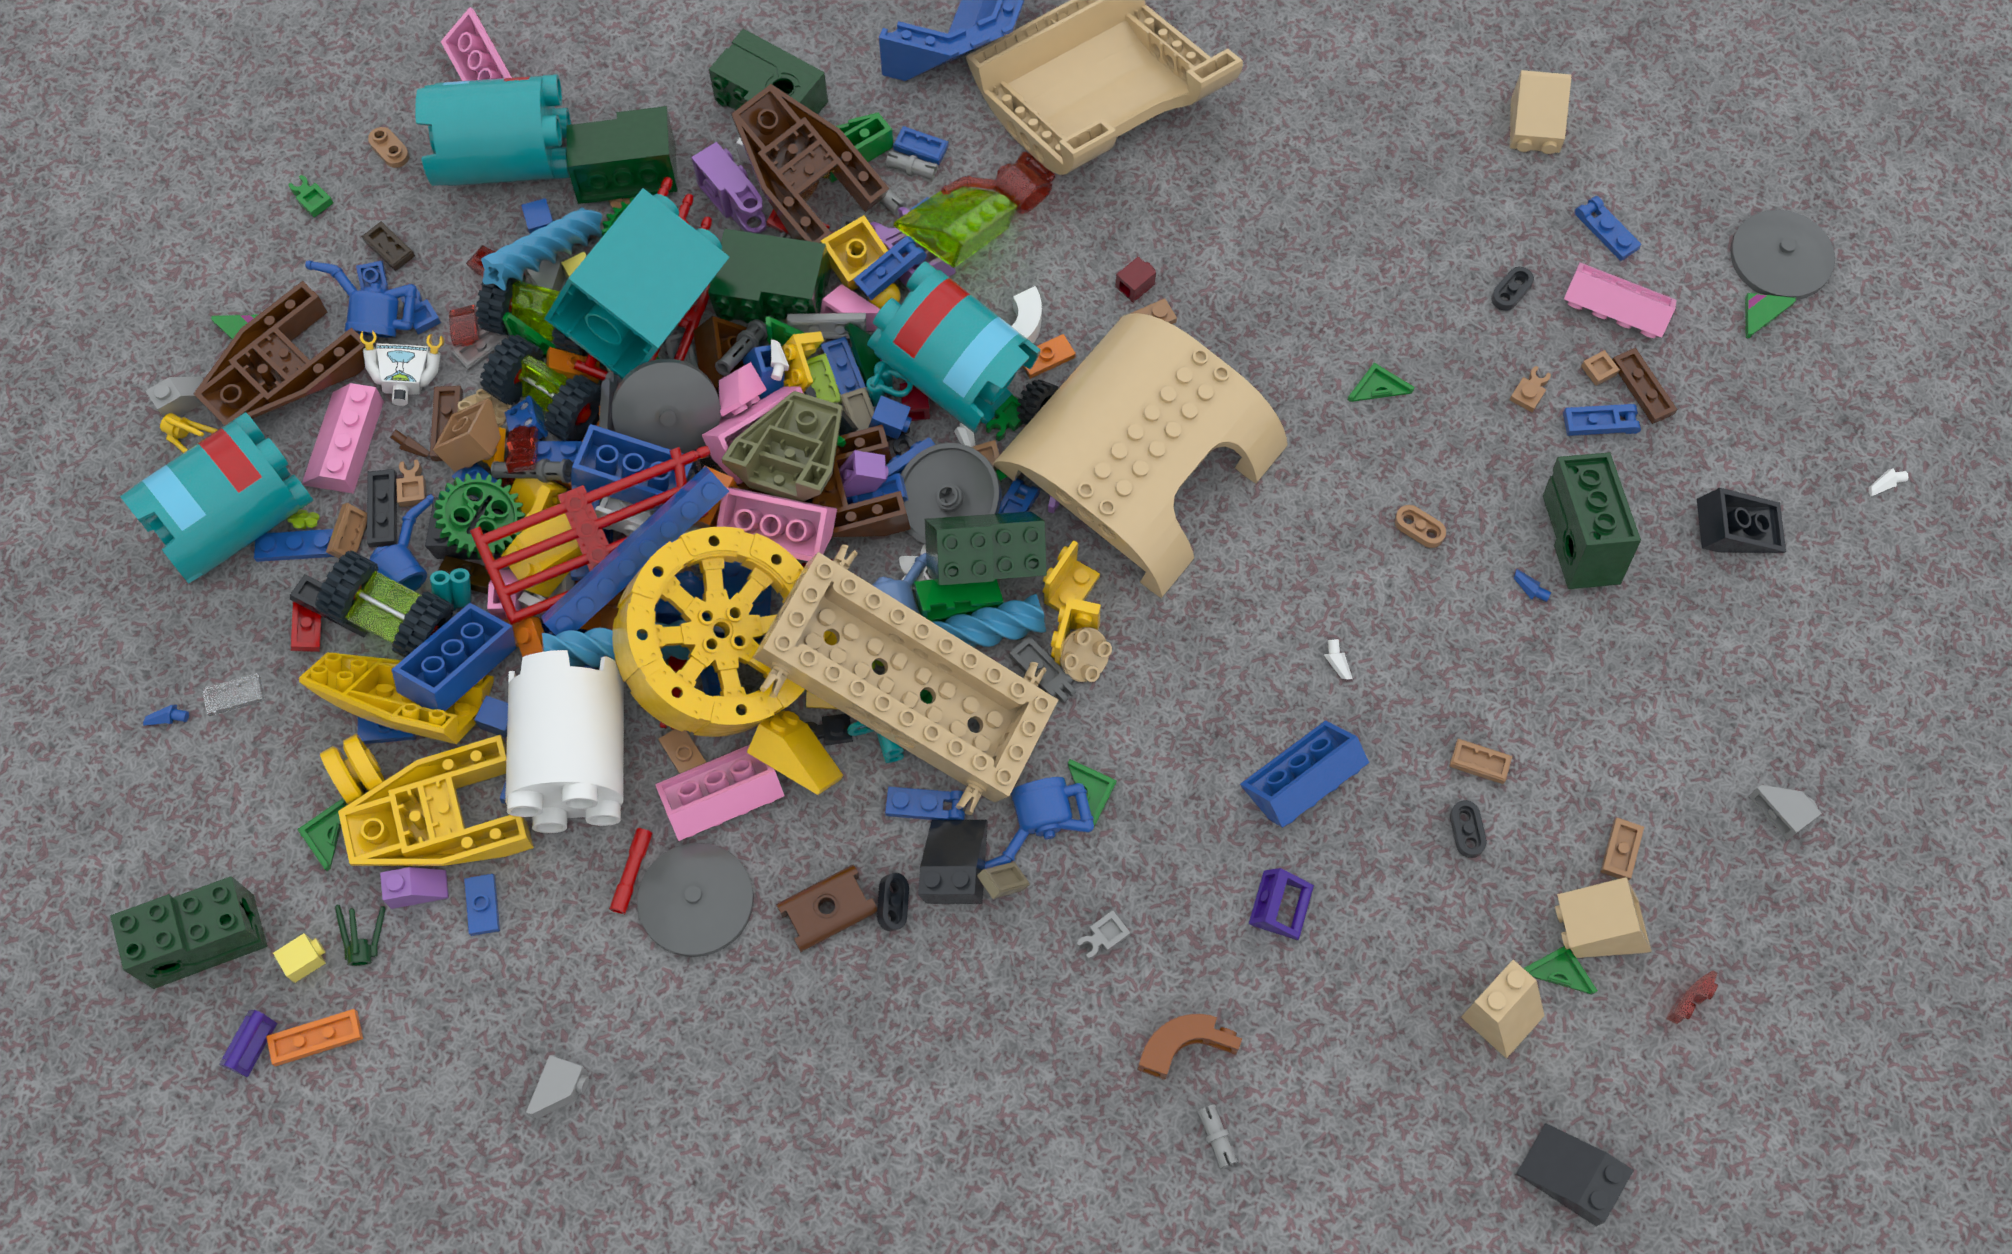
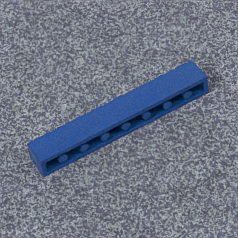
M705 466L541 616L543 623L555 635L568 630L578 631L630 583L639 570L661 547L670 541L671 543L676 541L719 502L729 490Z

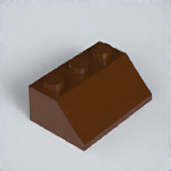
M712 316L693 331L698 369L711 380L719 397V380L725 376L718 373L715 364L737 342L738 334L746 330L747 327ZM741 360V361L732 369V371H731L730 373H732V372L736 371L737 369L743 367V366H744L743 360Z

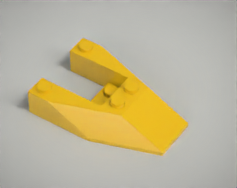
M497 735L418 759L339 810L338 813L350 865L446 866L507 857L533 849L528 823L524 817L508 815L469 828H465L456 789L506 774L507 744L502 736Z

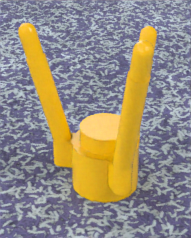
M173 413L165 415L160 423L161 431L167 434L166 440L173 443L182 453L188 449L178 438H185L189 432L203 437L204 433L202 431L213 434L218 430L191 421L185 417L181 418Z

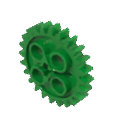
M467 473L464 482L456 477L454 486L447 483L445 491L439 492L438 498L440 500L435 502L434 508L438 510L434 511L433 518L439 519L436 521L435 528L443 529L439 537H449L448 547L457 544V553L461 552L463 548L467 549V557H470L474 551L477 552L478 558L481 559L472 535L467 534L466 531L471 527L475 516L479 514L488 497L492 498V500L487 505L484 515H481L475 528L481 527L482 530L490 532L520 520L525 516V513L519 512L523 507V503H515L518 493L510 495L511 486L508 485L502 488L500 486L502 479H498L495 483L491 482L492 477L490 474L486 480H482L480 473H477L475 479L472 480ZM467 496H476L479 501H471ZM492 509H500L504 514H495ZM454 517H463L467 522L460 523ZM515 533L488 544L492 555H494L495 549L500 554H503L505 546L508 547L520 533Z

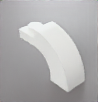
M1036 286L1013 296V310L1017 315V319L1012 327L1033 344L1039 335L1042 321L1041 298Z

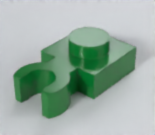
M300 175L299 178L302 185L295 187L292 183H289V188L297 196L295 198L298 203L315 218L331 206L333 201L316 183L310 186L307 178Z
M1011 395L995 411L997 419L990 420L986 425L987 433L991 432L994 428L1000 430L996 434L997 441H1001L1005 437L1008 428L1015 432L1023 424L1017 416L1020 413L1017 412V407L1021 404L1018 403V399L1014 395Z

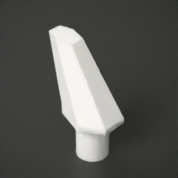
M771 340V367H773L771 378L780 381L783 372L789 370V364L780 343L776 340Z
M960 423V426L954 430L959 442L969 447L976 446L974 433Z
M1894 469L1887 470L1869 487L1870 497L1896 487L1899 482L1908 481V473L1906 471L1895 472Z
M1339 639L1328 640L1329 654H1324L1325 658L1341 679H1353L1345 653H1340Z

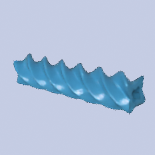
M581 207L577 211H573L563 218L549 223L546 227L539 228L530 235L500 248L495 253L486 255L481 258L485 269L483 283L485 285L495 284L505 291L509 278L523 281V274L526 269L538 273L543 260L553 264L556 263L558 252L572 255V248L575 243L587 247L590 235L599 238L603 237L600 228L602 214Z
M1037 594L1029 596L1024 601H1007L998 608H981L971 615H955L944 623L933 621L934 624L973 648L977 645L984 647L995 646L1004 637L1011 640L1021 639L1030 630L1038 633L1046 632L1044 612L1040 606Z
M711 617L704 618L703 620L708 622L711 620ZM678 620L670 625L655 622L656 625H662V627H674L687 623L685 620ZM593 628L585 633L568 630L556 636L542 633L543 652L568 650L570 666L583 667L587 664L594 668H600L601 657L606 656L615 660L612 639L613 631L607 628ZM638 630V639L645 640L647 638V633L642 634L640 630ZM675 645L664 646L660 649L664 661L670 656L681 660L689 659L690 651L688 647Z

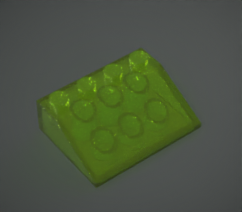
M950 184L894 222L893 226L905 235L912 237L915 242L955 268L1009 228L1017 205L1006 196L995 191Z

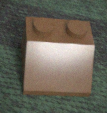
M487 398L452 414L434 446L433 451L454 472L465 467L470 468L476 462L483 459L488 460L496 453V446L501 437L492 401Z

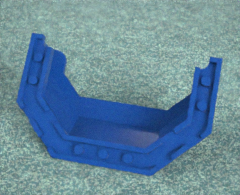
M961 0L948 34L898 21L897 29L894 32L889 33L887 29L882 28L879 36L882 75L906 81L965 56L1012 33L1025 0Z

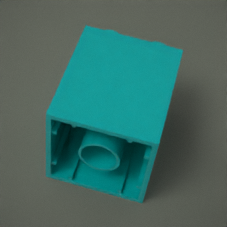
M642 188L568 278L544 319L623 379L631 370L652 359L729 259V256L722 251V244L713 233L703 228L695 230L680 218L677 206L669 198L661 194L651 195Z

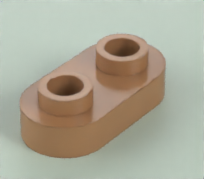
M378 127L370 132L368 141L372 149L388 166L399 168L408 162L409 153L407 148L390 129Z
M1404 505L1397 511L1395 525L1398 530L1428 548H1435L1443 543L1446 536V528L1440 521L1413 505ZM1409 518L1413 523L1407 524L1404 522V519ZM1426 533H1433L1435 538H1429Z

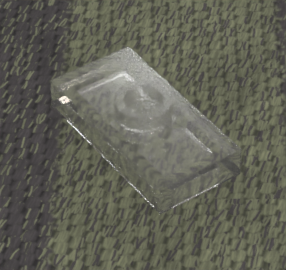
M258 673L202 688L206 713L209 716L265 701L261 677Z

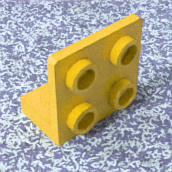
M821 331L794 334L782 346L789 364V370L785 371L784 386L801 387L803 393L811 386L813 379L806 360L823 343L824 339Z
M515 478L509 494L518 493L515 503H523L521 510L525 513V518L560 504L558 495L565 493L567 488L553 480L543 483L538 479Z
M1074 540L1069 547H1063L1057 558L1059 562L1055 568L1050 567L1047 575L1043 578V582H1045L1042 591L1044 593V604L1058 612L1061 606L1066 607L1068 597L1084 601L1100 578V573L1077 561L1078 542Z
M1068 597L1066 607H1060L1057 621L1059 622L1058 631H1054L1051 641V657L1055 658V662L1060 667L1063 644L1071 629L1076 630L1089 627L1099 630L1100 604Z

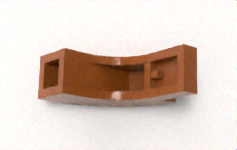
M1206 1014L1180 1016L1162 1025L1151 1036L1143 1050L1137 1070L1165 1080L1173 1057L1185 1046L1205 1044L1236 1055L1242 1038L1237 1037V1033L1228 1028L1214 1029L1217 1020L1215 1016Z

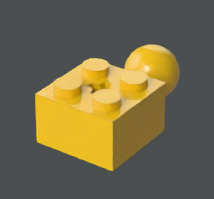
M865 215L821 240V243L826 244L832 269L842 284L852 291L858 288L853 279L888 251ZM892 283L873 300L868 298V301L879 309L891 298L900 302L899 288L895 283Z

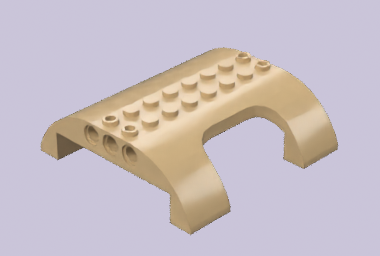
M1070 0L1021 26L1012 33L966 56L976 84L998 120L1010 135L1047 169L1059 175L1067 174L1113 148L1116 137L1154 116L1174 108L1192 105L1230 84L1238 78L1243 68V60L1229 49L1210 57L1145 4V0Z
M1134 313L1122 316L994 461L993 465L1013 481L1021 472L1142 568L1146 573L1140 583L1162 598L1194 559L1191 545L1181 529L1174 512V497L1179 488L1205 457L1215 448L1228 447L1235 450L1242 457L1235 469L1254 483H1257L1288 444L1284 428L1278 416L1260 392L1244 377L1178 327L1150 315Z

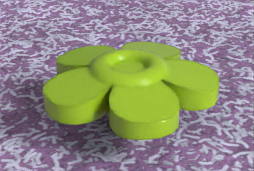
M299 510L296 514L287 518V521L292 523L294 528H312L317 526L319 514L315 512L308 513L307 510Z

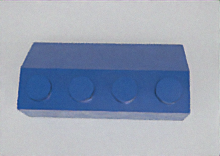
M1325 720L1240 783V785L1266 817L1283 828L1292 823L1296 817L1308 808L1315 806L1328 793L1336 790L1348 778L1357 774L1369 761L1357 736Z

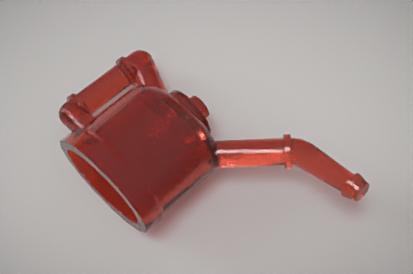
M1025 151L1020 154L1014 164L1009 163L1001 166L997 171L998 175L995 180L968 175L957 179L949 185H944L941 188V192L944 195H948L963 187L991 189L1008 202L1018 213L1023 214L1031 211L1047 198L1052 190L1050 182L1055 179V174L1043 166L1029 152Z

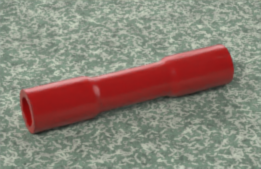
M636 828L621 880L616 887L609 910L624 915L627 912L634 891V883L653 835L649 830Z

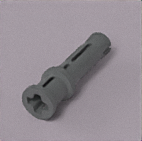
M757 319L752 320L748 323L747 329L738 334L737 342L715 364L718 373L724 376L729 375L747 353L754 347H758L759 342L768 338L764 322Z
M547 458L541 459L538 462L494 461L491 465V474L495 479L531 478L538 479L543 483H548L551 480H561L563 483H570L573 464L570 459L550 461Z

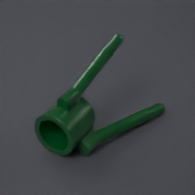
M335 906L347 965H368L372 963L371 957L378 956L377 945L383 925L385 906L380 907L371 945L368 944L367 939H358L355 910L353 908L349 909L351 940L349 941L341 906Z

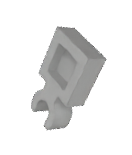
M1112 910L1090 926L1089 930L1093 935L1081 937L1077 942V947L1079 949L1083 945L1089 944L1092 947V951L1086 955V959L1092 960L1096 957L1101 946L1106 952H1109L1128 938L1131 932Z

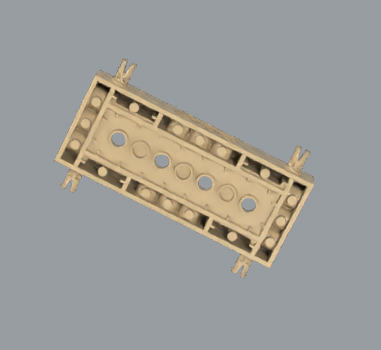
M841 545L833 561L818 552L805 565L753 656L754 659L771 668L760 690L764 692L774 683L769 696L776 698L783 683L788 678L967 787L956 808L959 810L967 804L965 814H973L981 795L993 802L1009 797L1058 702V699L1037 687L1047 671L1046 668L1043 667L1035 674L1038 663L1030 662L1029 668L1024 678L848 571L858 554L854 550L844 559L848 545ZM825 631H831L836 635L837 642L835 645H828L824 641L823 634ZM878 660L884 664L885 672L883 675H878L872 670L873 661ZM925 689L931 692L933 697L931 704L922 702L920 699L921 690ZM970 718H974L979 722L980 729L978 733H973L969 730L967 723Z

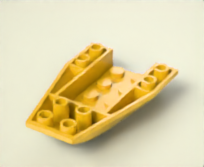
M327 652L299 677V682L331 704L365 720L403 732L458 744L476 724L474 719L486 695L489 696L494 683V676L486 675L446 711L422 707L397 693L392 668L402 660Z

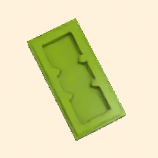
M826 353L807 359L806 361L813 379L811 387L815 390L816 397L835 404H842L840 392Z

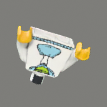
M372 330L373 340L366 342L363 339L362 331L360 340L365 344L363 349L365 368L374 383L382 386L383 393L392 394V403L394 405H407L408 395L420 394L422 387L428 386L438 374L441 355L438 350L444 345L443 336H440V343L437 346L432 344V334H430L426 339L428 346L377 343L375 348L373 346V343L376 341L375 332Z

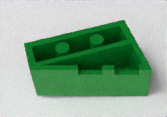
M879 112L849 119L848 123L836 126L845 134L867 162L893 148L892 128ZM831 171L826 174L831 183L838 180Z
M934 579L914 581L918 610L921 616L931 622L938 621L944 623L952 616L959 614L971 615L978 609L985 607L998 608L1004 603L997 579H994L992 582L938 585Z

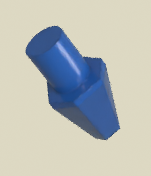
M1516 569L1514 579L1530 599H1533L1535 596L1547 602L1551 592L1539 587L1540 582Z
M170 705L147 715L143 721V726L165 723L173 724L174 720L187 722L189 712L178 710L177 705Z

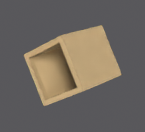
M1521 70L1511 98V149H1518L1521 152L1530 150L1542 151L1545 154L1560 153L1566 134L1571 74Z
M1627 877L1557 894L1560 905L1555 906L1559 922H1564L1566 930L1561 932L1566 950L1571 949L1576 958L1652 952L1639 900Z
M1512 960L1461 1018L1507 1058L1545 1016L1537 980Z

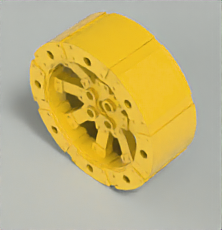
M708 527L694 530L681 535L676 541L672 543L670 541L661 547L627 585L618 603L617 608L619 610L613 622L612 639L615 661L623 682L626 681L634 699L649 714L667 726L681 732L685 730L693 732L694 735L707 737L728 736L750 730L789 706L803 693L804 688L786 678L776 698L769 696L774 683L764 692L758 690L746 695L744 687L740 685L737 669L739 668V662L748 664L764 674V678H767L771 668L753 658L759 647V644L754 639L766 635L777 614L760 617V615H749V612L753 607L752 603L769 585L774 588L777 594H781L784 604L803 571V566L786 549L771 539L758 533L754 535L746 533L744 529L734 527ZM736 561L742 563L741 566L752 571L742 589L729 599L726 589L723 588L722 569H724V562L733 563ZM699 564L700 572L703 573V601L697 597L693 598L679 585L680 581L675 575L681 572L685 566L690 567ZM654 567L662 572L661 577L653 575L652 570ZM659 598L665 602L668 601L675 607L687 623L674 627L656 625V612L654 609ZM702 613H708L711 616V620L708 622L704 621ZM714 626L723 629L725 633L724 638H718L714 634ZM638 630H640L642 634L647 633V638L645 640L638 639ZM735 637L742 639L741 646L735 644ZM681 645V647H688L690 651L689 659L682 669L676 673L670 666L666 665L662 658L660 649L664 646ZM709 665L713 666L715 673L718 674L721 686L720 696H709L694 688L695 680L702 670ZM674 687H678L682 691L680 698L673 697L671 691ZM737 705L739 708L745 709V715L737 714Z

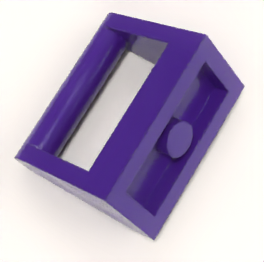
M1282 868L1263 871L1248 924L1299 940L1314 885ZM1286 885L1301 889L1290 928L1276 921Z
M249 1010L219 1065L248 1078L267 1044L266 1036L273 1033L278 1023L257 1010Z

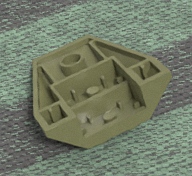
M793 391L733 440L721 459L722 463L749 488L773 496L803 502L820 495L833 474L843 410L842 405Z

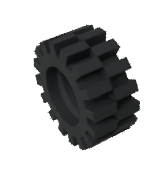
M1038 379V381L1033 380L1032 384L1028 383L1026 385L1027 391L1022 390L1021 394L1023 397L1022 399L1018 398V403L1021 405L1017 407V412H1020L1017 416L1023 424L1027 425L1059 389L1058 386Z

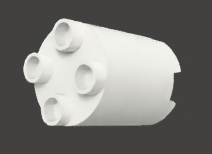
M568 650L545 651L522 657L520 674L516 676L515 671H509L505 791L507 813L517 817H532V829L541 833L565 831L567 829V818L586 817L587 823L598 826L619 823L621 821V805L624 795V682L616 661L606 656L601 657L600 668L596 670L570 666Z

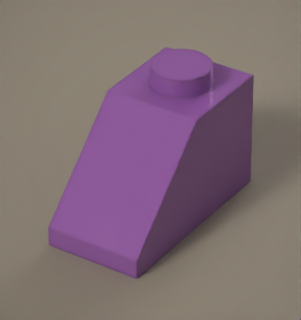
M854 450L839 468L846 498L876 491L888 477L885 455Z
M408 867L380 872L382 900L391 909L449 898L446 870Z

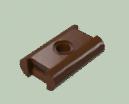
M854 864L776 904L781 917L788 916L798 934V937L794 938L800 953L877 913V907L873 899L866 900L856 882L859 879V872ZM823 903H833L835 905L834 911L830 914L821 913L819 908Z

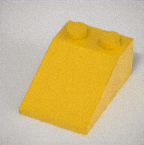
M566 514L532 526L520 533L501 556L503 557L572 529ZM575 539L510 565L509 568L517 579L521 580L583 554ZM568 573L528 588L526 591L548 598Z
M783 710L761 722L747 750L748 754L817 795L840 781L843 777L842 772L808 724L801 721L798 715L790 711Z

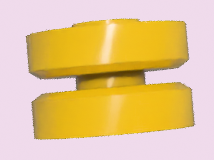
M358 734L343 740V749L348 757L347 759L334 746L320 753L329 776L348 805L365 794L360 782L370 791L385 781L376 758Z

